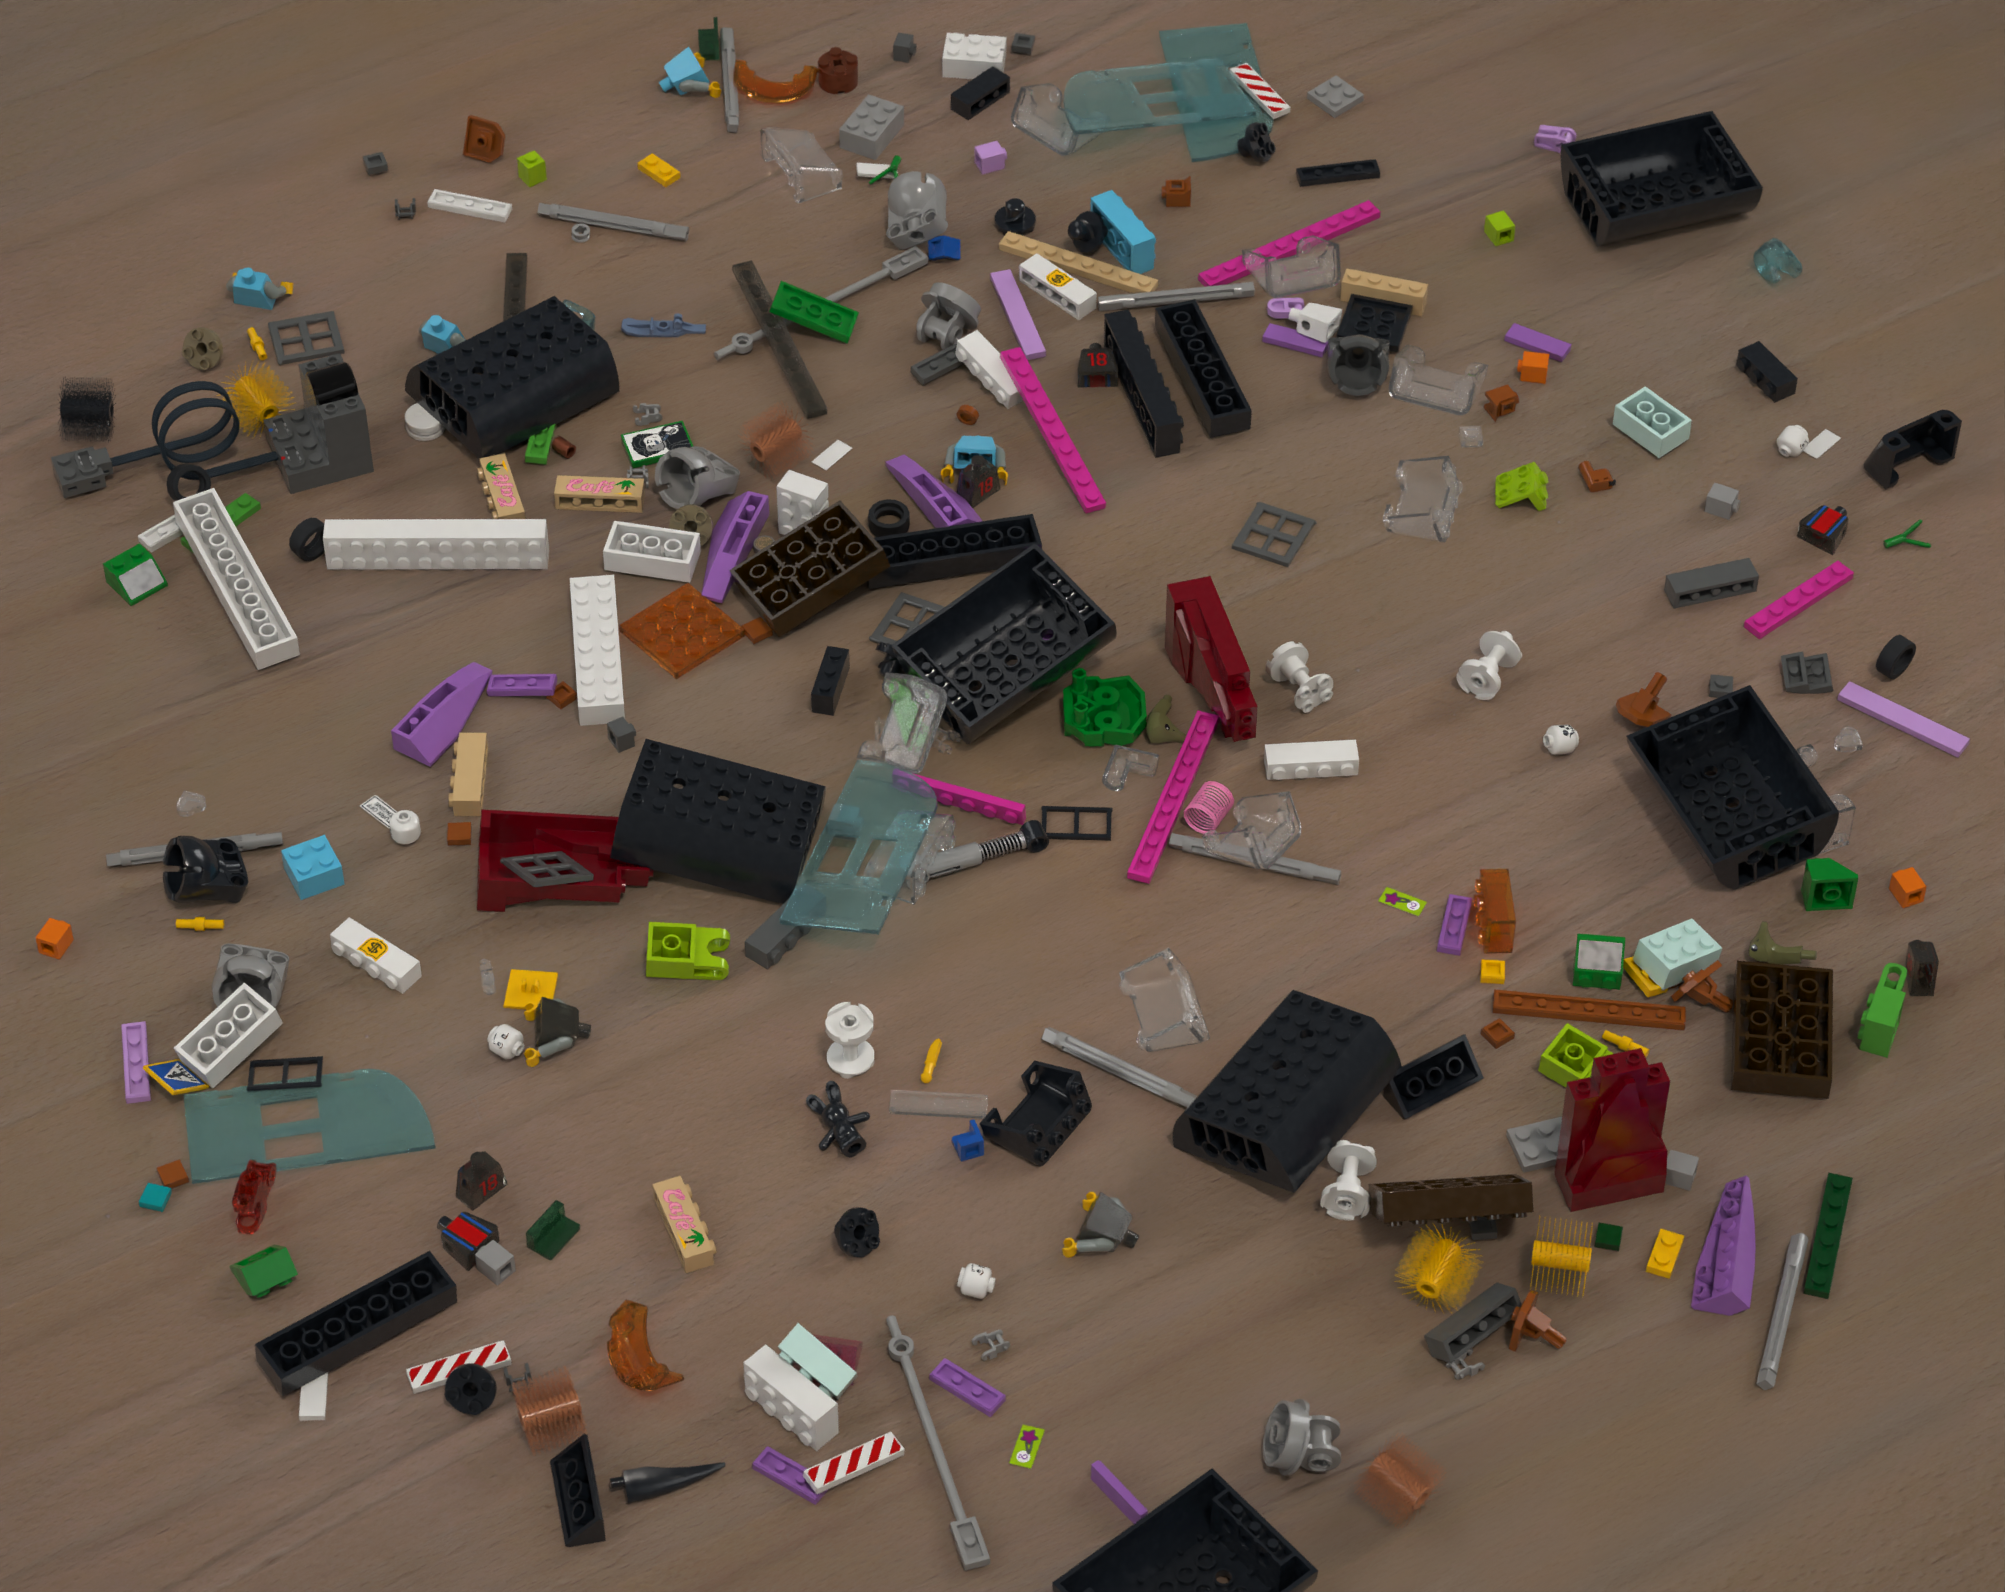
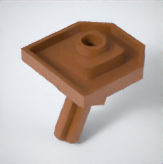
M469 115L463 155L489 163L502 156L506 135L497 122Z
M1656 672L1646 689L1641 688L1639 693L1634 692L1619 698L1616 702L1618 713L1633 723L1646 727L1671 718L1670 713L1657 705L1660 699L1657 695L1666 683L1667 677Z
M1718 960L1705 970L1701 969L1697 973L1693 970L1682 978L1684 983L1678 987L1679 990L1671 996L1674 1002H1676L1684 995H1688L1703 1005L1709 1002L1724 1012H1729L1734 1004L1732 999L1716 991L1718 986L1710 977L1711 974L1722 966Z
M1531 1290L1521 1307L1516 1306L1512 1314L1511 1320L1515 1321L1509 1349L1516 1352L1524 1335L1534 1339L1541 1336L1557 1349H1560L1566 1342V1337L1549 1325L1551 1319L1536 1308L1539 1295L1536 1291Z

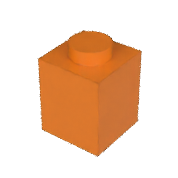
M1524 351L1523 360L1518 359L1517 372H1521L1520 381L1546 384L1549 354Z
M1910 867L1892 873L1889 890L1901 907L1906 908L1924 901L1927 886L1915 869Z
M52 918L48 919L36 936L39 953L59 960L74 940L71 925L65 921H58Z

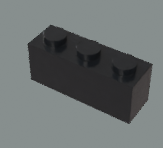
M992 66L951 94V110L966 120H970L1010 93V76Z
M1760 341L1739 349L1736 364L1739 370L1743 371L1774 403L1795 394L1798 378Z
M827 646L811 692L812 713L834 716L850 669L849 649Z

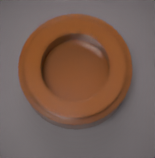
M961 405L957 411V417L964 424L974 425L979 418V413L970 405Z

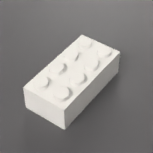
M614 521L603 550L604 569L690 583L701 553L700 533Z
M243 983L174 1047V1050L181 1062L213 1089L278 1029L283 1022L272 1005L246 983Z
M766 1344L743 1362L745 1393L748 1398L762 1405L768 1415H774L780 1420L786 1430H792L798 1435L804 1445H810L814 1450L818 1451L839 1433L838 1404Z

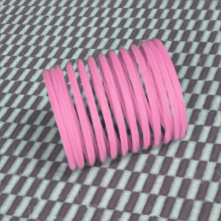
M1214 781L1205 782L1184 810V818L1187 824L1199 833H1213L1234 805L1233 795L1223 784Z

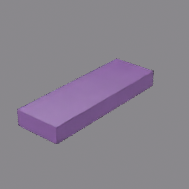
M1269 323L1262 341L1318 357H1323L1328 347V341L1324 343L1300 334L1294 329Z
M1516 323L1506 333L1504 340L1533 352L1549 354V358L1562 362L1571 350V344Z
M556 674L490 675L487 694L488 696H553L557 676Z
M1449 894L1437 952L1460 956L1473 898Z
M946 1358L929 1374V1380L989 1417L1006 1401V1395Z
M768 1446L752 1463V1469L814 1505L828 1491L816 1494L803 1477V1472L807 1468Z
M1097 1460L1091 1464V1480L1133 1524L1148 1514V1510L1101 1461Z

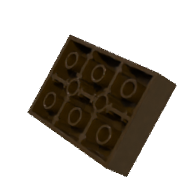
M839 500L729 571L739 591L775 634L781 637L889 568L890 564L884 549Z
M1737 961L1733 994L1731 1090L1829 1099L1832 1084L1833 969Z
M1517 1174L1369 1184V1195L1371 1197L1370 1214L1384 1222V1224H1387V1226H1402V1221L1412 1222L1413 1225L1427 1224L1429 1219H1433L1437 1223H1450L1452 1218L1462 1219V1221H1476L1477 1216L1494 1220L1502 1219V1214H1508L1512 1218L1527 1217V1213L1534 1212L1532 1182Z

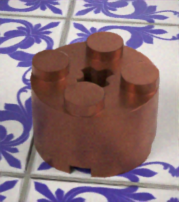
M833 47L829 52L824 53L818 59V81L821 89L831 94H838V91L849 93L854 90L858 85V57L848 51L841 50L839 47Z

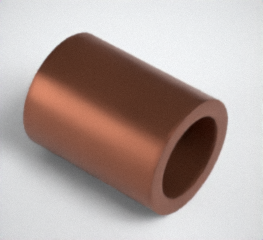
M561 436L556 437L552 443V449L567 459L575 454L576 446Z

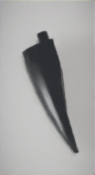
M725 1462L691 1467L646 1466L623 1470L621 1477L609 1479L611 1489L623 1487L627 1504L639 1502L689 1486L725 1467Z

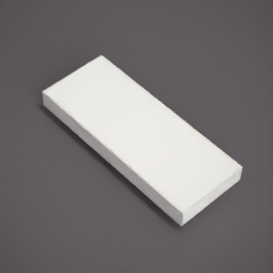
M856 163L857 176L876 177L890 167V165ZM889 172L882 178L894 179V175Z

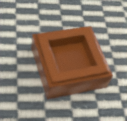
M761 617L742 625V632L753 644L773 635L772 629Z
M564 681L556 685L553 696H546L560 710L578 699L577 692Z
M471 822L448 823V846L471 845Z
M1500 1018L1481 1029V1035L1495 1049L1515 1037V1033Z
M180 1159L156 1168L160 1180L165 1187L172 1189L189 1182Z

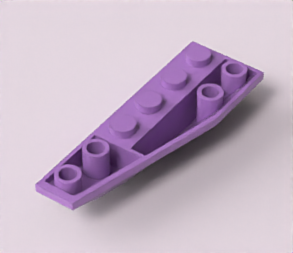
M906 455L885 462L886 467L935 528L982 521L963 497Z
M747 491L728 501L712 532L701 595L702 599L723 603L734 582L729 570L746 560L754 540L758 537L769 516V496Z
M473 662L458 670L432 689L391 730L394 750L431 767L459 737V733H461L486 687L490 675L493 674L492 670Z
M1747 1176L1732 1180L1725 1185L1696 1267L1691 1307L1695 1310L1730 1316L1750 1308L1755 1270V1222L1750 1181Z

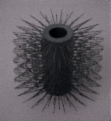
M65 376V386H66V393H67V392H68L69 382L66 383V376ZM72 377L71 386L70 378L69 391L71 389L70 394L68 392V395L63 394L59 414L61 416L60 419H62L61 423L65 428V440L68 426L69 438L70 434L71 437L74 434L75 441L76 434L77 441L76 426H78V437L79 435L81 437L83 434L84 441L85 434L86 442L85 427L87 426V437H90L92 434L93 441L94 434L95 441L96 429L94 431V427L96 426V437L98 438L101 434L102 441L103 434L104 441L105 429L103 430L104 425L106 427V424L111 426L115 405L113 403V396L109 391V379L106 393L105 382L104 384L102 382L100 385L99 378L98 385L97 378V393L95 392L96 382L95 384L93 382L91 385L90 378L89 385L88 378L89 392L87 393V382H84L82 385L81 378L80 386L79 378L78 391L80 388V392L78 393V382L73 385ZM106 427L105 438L107 439L108 436L109 443L108 427Z

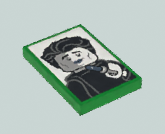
M683 421L621 434V441L632 468L658 463L659 459L672 449L679 447L690 448L693 446Z

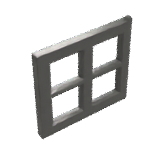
M334 311L268 323L279 365L345 353ZM322 321L328 322L330 331L309 334L307 324ZM299 327L301 336L280 339L278 329ZM332 337L334 347L313 349L311 340ZM303 342L305 352L290 355L284 354L282 345Z
M1257 502L1255 509L1233 542L1232 549L1289 567L1317 522L1314 519ZM1263 512L1280 517L1273 529L1256 524ZM1286 519L1303 524L1296 537L1280 532ZM1251 531L1268 536L1262 548L1244 543ZM1274 539L1291 544L1284 556L1267 551Z
M901 592L874 633L869 636V640L879 644L883 642L892 645L896 640L883 636L891 623L908 629L904 634L905 636L920 625L919 623L927 611L936 614L944 606ZM904 604L921 609L914 621L897 616Z
M562 851L507 857L500 860L503 865L533 887L590 881L594 877V874ZM557 859L562 863L547 865L543 861ZM534 862L538 866L523 868L519 864ZM572 870L576 874L561 875L557 871ZM548 873L552 877L536 878L532 874Z

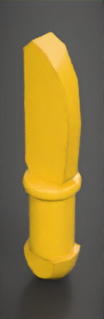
M939 1038L931 1044L924 1063L925 1067L921 1074V1081L926 1084L932 1080V1073L936 1067L942 1046Z

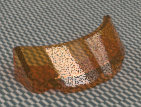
M735 60L734 81L747 95L758 101L781 104L796 100L813 88L818 68L804 65L803 71L800 74L793 75V81L772 82L755 75L756 72L748 68L747 61Z
M626 1299L610 1316L609 1326L612 1328V1337L607 1341V1349L610 1363L618 1378L629 1387L642 1391H653L683 1381L684 1377L682 1374L669 1371L667 1365L658 1364L652 1355L647 1338V1306Z

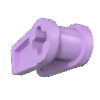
M1540 125L1538 133L1534 138V145L1538 148L1561 153V144L1574 142L1577 135L1569 127Z

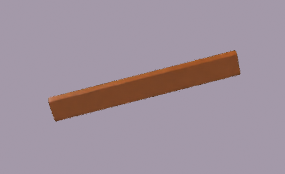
M1494 989L1493 1013L1685 1030L1686 1007Z

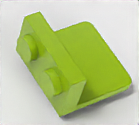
M1535 462L1498 475L1496 477L1495 492L1496 506L1502 508L1529 498L1538 511L1546 509V499H1548L1546 490L1548 477L1546 473L1541 471Z

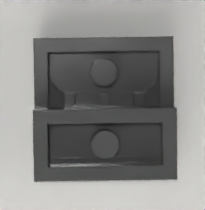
M1802 651L1781 656L1787 692L1799 694L1833 692L1827 653L1804 657Z

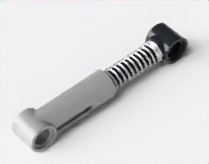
M1030 820L1021 826L1018 833L1004 835L995 840H988V842L985 841L980 844L972 842L924 857L910 855L902 860L900 868L908 885L917 888L926 884L931 878L982 864V859L985 860V857L989 859V856L993 858V855L996 857L997 854L999 856L1001 853L1004 855L1005 852L1008 854V851L1012 853V849L1016 851V848L1018 850L1025 848L1033 853L1040 852L1049 845V838L1038 820Z

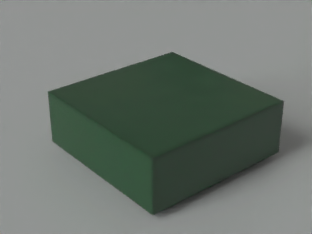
M1599 1222L1594 1247L1619 1251L1623 1226Z

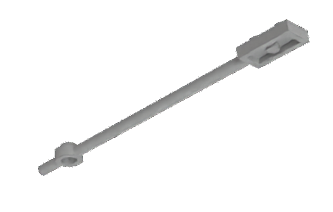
M915 246L882 262V270L825 297V299L836 302L889 275L895 280L928 264V256ZM783 318L750 335L738 333L733 336L732 344L714 352V356L719 360L733 352L741 354L750 352L753 349V342L794 322Z
M893 1315L886 1318L892 1336L889 1342V1355L892 1359L902 1364L951 1503L956 1521L950 1522V1529L964 1569L966 1571L989 1565L990 1557L976 1517L967 1518L912 1365L910 1358L914 1354V1342L910 1337L902 1335L896 1317Z

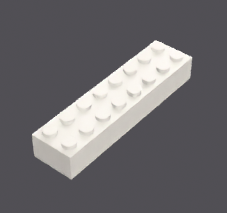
M614 575L570 578L580 726L607 724L620 717L625 718Z

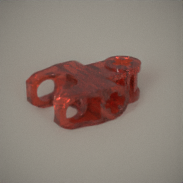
M250 1159L246 1170L241 1173L232 1199L234 1212H238L236 1226L239 1233L252 1235L258 1230L267 1211L266 1200L276 1178V1163H259L256 1160ZM245 1217L255 1219L254 1224L251 1226H243L242 1221Z

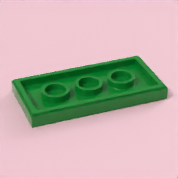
M783 281L780 282L769 311L847 344L859 314L857 311Z

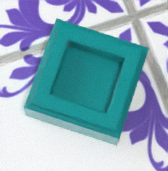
M147 1183L139 1200V1206L163 1212L172 1194L171 1188Z

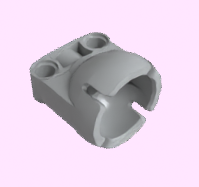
M912 171L901 174L891 183L888 190V229L886 235L899 249L903 250L916 246L946 231L948 227V222L946 221L947 191L939 178L933 174L926 173L925 183H922L921 172Z
M692 446L690 448L679 447L668 451L659 459L655 469L656 485L666 484L668 486V489L659 492L662 499L669 506L676 509L690 504L700 506L710 498L724 494H734L740 476V470L699 446Z
M230 943L222 945L212 982V997L217 1007L243 983H246L276 1009L287 978L289 956L279 951Z

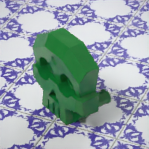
M1082 668L1074 669L1072 671V684L1063 689L1065 736L1074 735L1085 746L1102 747L1104 743L1123 746L1133 743L1146 727L1145 692L1129 675L1101 679L1099 676H1086V671Z

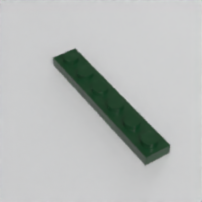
M1828 1173L1804 1294L1829 1299L1853 1180L1852 1177Z

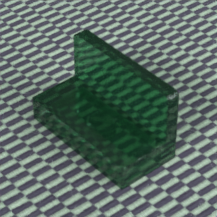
M713 17L714 29H698L699 53L705 61L720 60L717 17Z
M555 1200L526 1232L527 1248L548 1260H553L580 1230V1224L566 1217L564 1204Z

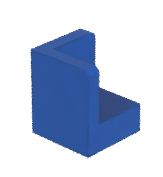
M942 235L928 240V259L950 258L959 260L961 258L960 239Z
M970 1120L969 1132L952 1137V1143L961 1162L984 1155V1139L975 1120Z

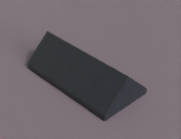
M1466 1034L1443 1044L1398 1069L1396 1075L1383 1089V1097L1402 1119H1407L1484 1078Z
M582 1434L550 1460L564 1542L567 1547L606 1541L604 1520L588 1435Z

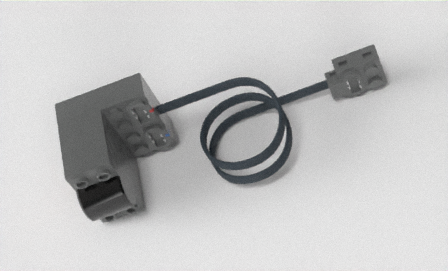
M341 354L298 364L305 409L263 420L266 439L272 452L206 469L209 477L213 478L276 461L290 494L374 472L366 408L358 393L353 371L350 365L343 361ZM208 381L185 383L164 394L155 406L152 415V431L157 442L156 446L110 458L106 447L94 450V447L91 446L51 457L53 471L64 498L107 487L105 476L114 474V466L161 454L170 470L176 466L167 457L180 463L203 462L220 455L233 444L239 433V419L232 407L228 393L223 387ZM210 390L221 394L226 399L224 401L217 398H201L181 404L165 418L158 436L159 417L166 405L176 397L192 391ZM204 407L225 409L222 418L210 429L194 436L165 443L170 426L183 414ZM231 415H233V427L229 435L215 447L195 454L173 452L174 450L200 444L215 437L227 426ZM186 472L181 476V478L188 480H199V477L193 472Z

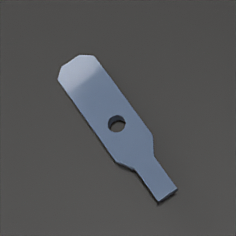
M677 313L674 315V321L653 320V317H651V320L626 318L622 320L621 330L627 335L636 337H680L685 334H706V324L684 322L682 315Z

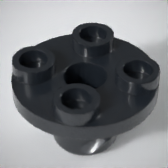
M1254 122L1249 124L1245 131V137L1240 138L1237 142L1238 151L1243 157L1252 156L1260 163L1268 161L1276 150L1265 123Z
M1012 198L1005 202L1006 205L996 212L995 225L1003 232L1004 236L1008 231L1018 235L1034 231L1036 224L1035 213L1025 206L1024 201L1021 199Z
M1092 211L1081 213L1068 226V235L1072 239L1074 246L1084 253H1094L1108 234V229L1104 225L1102 217Z
M880 642L875 650L886 656L878 665V668H880L879 673L889 680L903 677V669L891 644Z
M862 1207L851 1208L841 1216L835 1225L834 1234L838 1245L848 1256L864 1257L880 1244L879 1224L876 1213L872 1210Z
M474 1363L462 1364L456 1367L448 1376L445 1384L446 1400L456 1410L471 1415H478L489 1408L497 1392L493 1375L485 1367Z

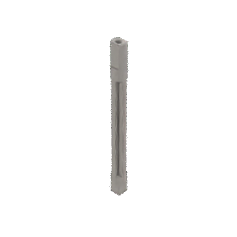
M722 27L720 30L725 121L727 123V132L737 133L739 107L734 31L732 28Z
M539 203L537 212L540 215H546L554 219L683 241L688 240L690 230L689 227L558 204Z
M1253 282L1099 296L1098 309L1099 311L1175 304L1194 299L1197 302L1254 296L1255 289Z
M282 831L258 835L251 833L204 839H230L236 843L239 851L283 844ZM168 844L120 850L117 853L106 854L107 866H128L163 861Z
M1172 833L1169 841L1170 848L1310 880L1339 885L1341 879V870L1192 836Z
M1051 1027L1045 1028L1042 1039L1053 1044L1055 1047L1174 1103L1188 1107L1197 1097L1183 1090L1178 1085L1062 1031L1059 1032Z
M1803 1233L1793 1235L1790 1239L1783 1276L1756 1382L1763 1390L1773 1388L1775 1385L1781 1352L1809 1240Z

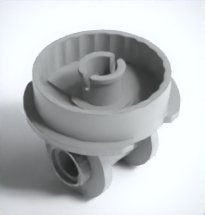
M937 282L932 285L930 291L924 292L921 296V301L927 310L920 316L917 322L916 330L919 341L927 342L930 338H936L938 341H941V348L944 350L961 339L962 328L968 330L977 328L979 324L977 317L981 312V307L975 299L964 291L952 285Z
M1297 1399L1294 1402L1285 1400L1278 1402L1269 1416L1264 1433V1461L1267 1466L1278 1468L1279 1472L1285 1476L1294 1474L1299 1466L1310 1471L1323 1472L1332 1470L1341 1463V1452L1338 1448L1332 1446L1331 1443L1332 1440L1340 1435L1339 1422L1325 1415L1309 1416V1403L1303 1399Z

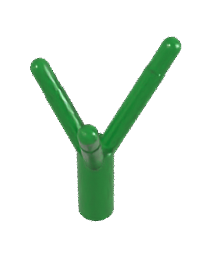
M898 155L894 156L890 167L870 180L869 184H873L889 172L893 173L894 179L897 178V169L901 162V157Z
M1921 519L1904 533L1883 541L1886 548L1903 542L1930 548L1931 544L1906 538V536L1920 526L1922 523Z

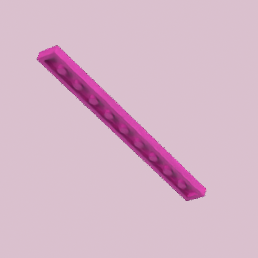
M1369 200L1201 272L1198 274V281L1204 287L1227 285L1380 218L1381 211Z
M1021 347L1002 351L1000 353L1001 361L1085 514L1105 509L1106 502Z
M1197 710L1128 869V879L1150 884L1219 723L1218 715Z

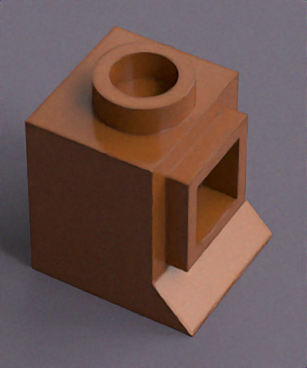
M1191 176L1185 180H1166V186H1162V199H1166V207H1191Z
M1508 384L1485 392V396L1490 403L1484 404V409L1495 422L1498 417L1514 412L1516 404L1519 403L1517 393L1513 392Z

